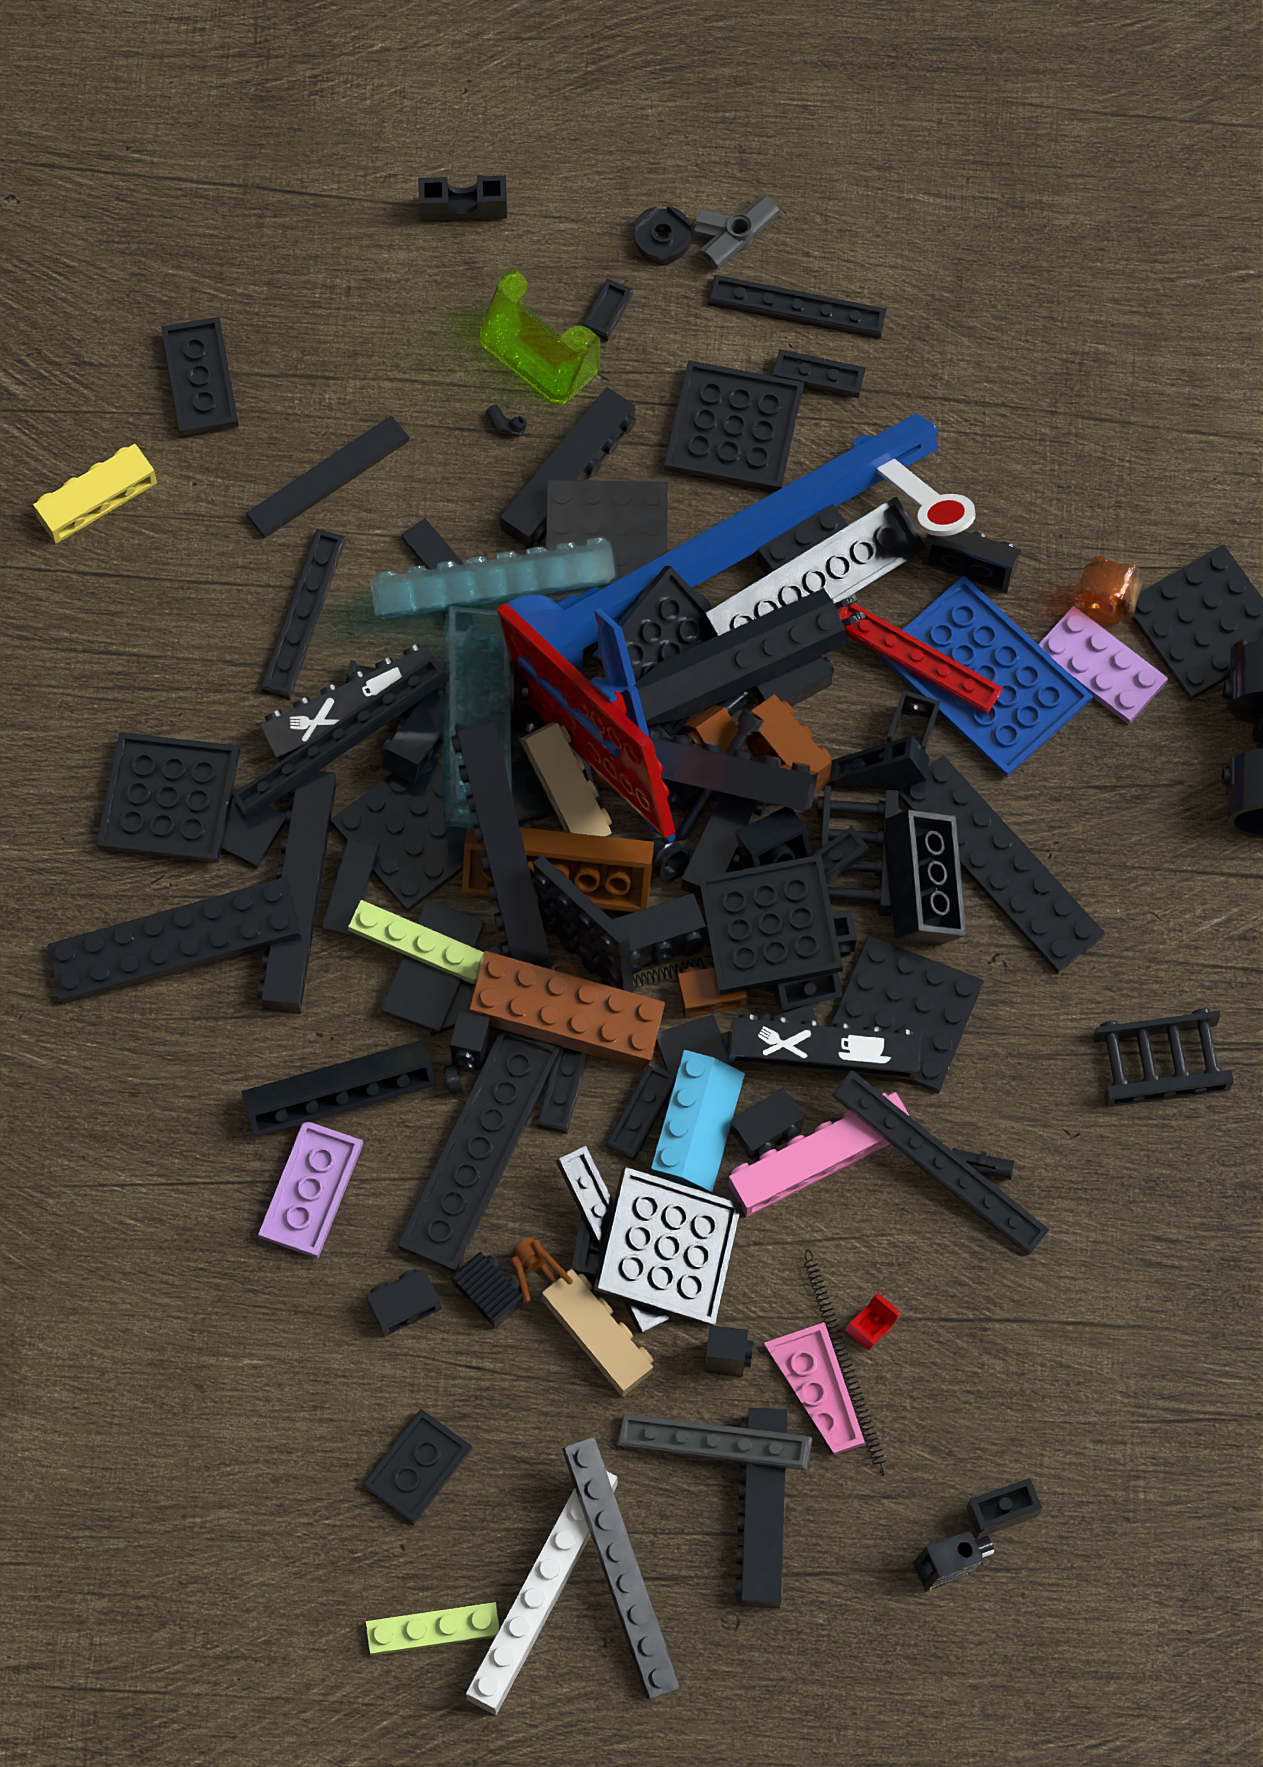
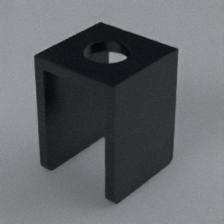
M903 690L886 743L894 740L904 710L930 718L921 745L926 752L938 718L941 701ZM914 703H920L926 707H920L915 705Z

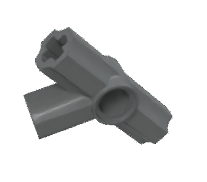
M762 194L742 213L732 216L700 210L696 219L694 235L711 239L700 249V255L712 269L719 270L738 251L748 249L752 245L754 237L780 214V209L774 200L768 195ZM737 230H744V231H746V232L743 233V234H736V233H734V232H736Z

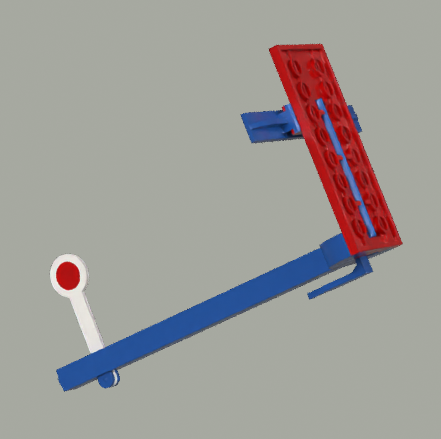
M916 413L874 437L870 435L857 437L853 441L854 448L601 590L593 587L577 597L571 594L557 603L543 595H526L496 608L510 660H513L516 664L521 681L528 682V700L523 701L547 724L558 723L559 727L563 725L571 738V742L568 745L644 818L651 830L659 834L668 843L675 839L674 833H676L667 800L669 791L662 781L663 767L656 757L653 742L649 736L638 689L634 686L636 681L623 630L618 623L664 566H672L692 588L755 553L760 547L829 505L833 504L836 507L884 479L920 507L917 515L918 523L926 533L935 536H949L967 529L973 523L976 515L973 502L959 494L939 495L906 468L938 449L936 440L938 432L933 422L927 421ZM598 641V649L605 677L596 676L589 681L580 673L583 665V649Z

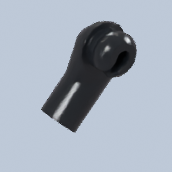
M497 404L490 406L485 411L499 434L513 437L524 434L527 422L523 417L506 418Z

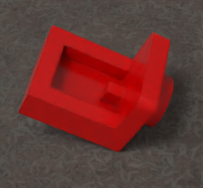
M877 1293L871 1299L868 1306L848 1324L845 1331L870 1351L891 1331L901 1313L891 1302Z

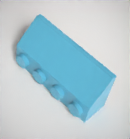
M684 1050L652 1163V1176L709 1193L713 1192L745 1073L714 1057Z

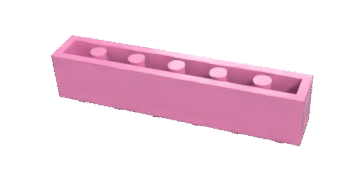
M896 1092L889 1096L886 1093L882 1094L909 1116ZM847 1111L843 1114V1119L833 1124L831 1121L821 1124L815 1129V1133L805 1138L804 1135L797 1136L787 1143L788 1147L778 1152L776 1149H772L761 1155L760 1161L750 1166L748 1163L736 1167L731 1172L732 1175L729 1176L728 1185L737 1202L742 1204L741 1209L745 1216L748 1217L890 1145V1143L851 1111Z

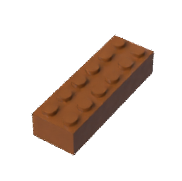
M469 821L464 848L462 893L489 896L487 884L492 883L490 873H484L480 860V854L485 852L482 842H476L472 825L478 823ZM520 827L535 891L533 862L543 855L599 908L636 912L647 908L654 842Z
M485 951L478 964L466 1011L489 1016L491 1027L644 1070L652 1059L665 1002Z

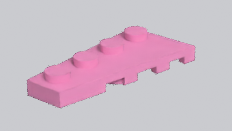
M823 1322L765 1342L764 1344L833 1453L837 1455L864 1446L865 1442L825 1323Z

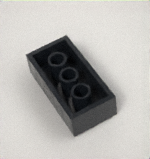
M906 810L886 818L885 830L895 939L945 944L965 937L966 925L956 816Z

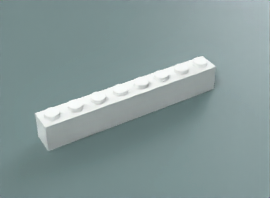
M607 1472L614 1492L617 1487V1476ZM575 1488L466 1692L468 1701L494 1715H497L591 1536Z

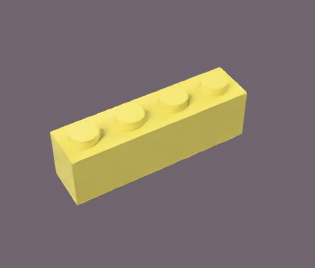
M136 444L121 448L112 458L103 463L94 464L87 473L78 478H71L64 483L62 488L41 496L37 503L33 504L36 516L55 544L157 484L155 471Z

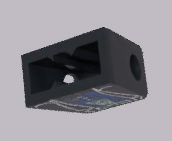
M968 1531L926 1546L913 1561V1566L925 1592H929L973 1573L981 1565L984 1557L994 1554V1547L988 1536L975 1540L972 1533Z

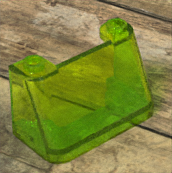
M511 267L498 281L480 327V342L484 348L554 404L566 403L600 371V338L590 329L579 325L571 327L561 336L521 301L527 293V280L520 272Z

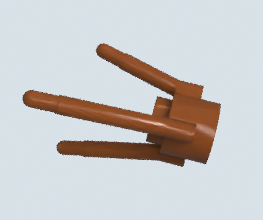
M527 1238L514 1247L513 1253L515 1257L510 1261L516 1269L520 1288L526 1302L530 1301V1295L523 1268H527L530 1272L540 1268L549 1282L553 1284L557 1279L544 1263L546 1261L567 1284L571 1285L573 1283L569 1275L542 1248L538 1240Z

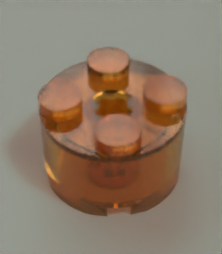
M1102 556L1093 557L1091 563L1087 564L1084 568L1075 598L1076 607L1080 610L1082 606L1087 610L1086 616L1098 622L1119 624L1120 619L1127 618V621H1130L1134 616L1142 588V579L1138 574L1139 568L1130 563L1120 564L1109 561Z

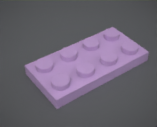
M1075 606L1065 614L1039 643V646L1091 693L1093 698L1128 725L1133 722L1168 680L1164 674Z
M311 1122L302 1123L259 1231V1238L318 1259L363 1147V1140Z

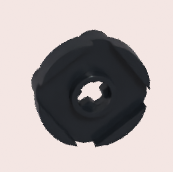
M667 206V209L651 207L645 210L635 222L634 244L639 253L648 260L655 261L658 265H668L671 261L679 259L688 251L692 240L690 221L683 212L674 207ZM656 231H669L668 238H658Z

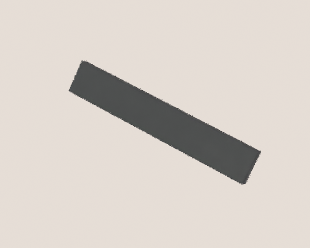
M623 1413L618 1445L623 1448L806 1471L812 1438L804 1435Z

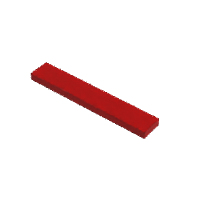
M854 603L840 608L838 613L841 620L855 612L863 611L865 615L864 619L845 627L848 637L986 716L1002 694L1003 688L859 605Z

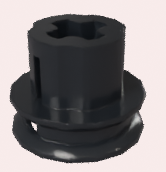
M655 838L652 840L654 842L653 873L656 876H660L666 882L675 880L685 870L689 862V850L686 847H682L677 841L668 843L663 838Z

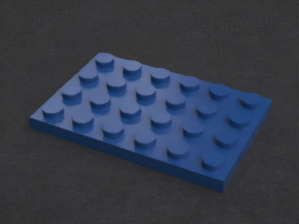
M964 575L902 631L1001 686L1003 692L987 716L878 654V657L917 694L941 701L939 715L1006 778L1087 706L1093 698L1091 693Z

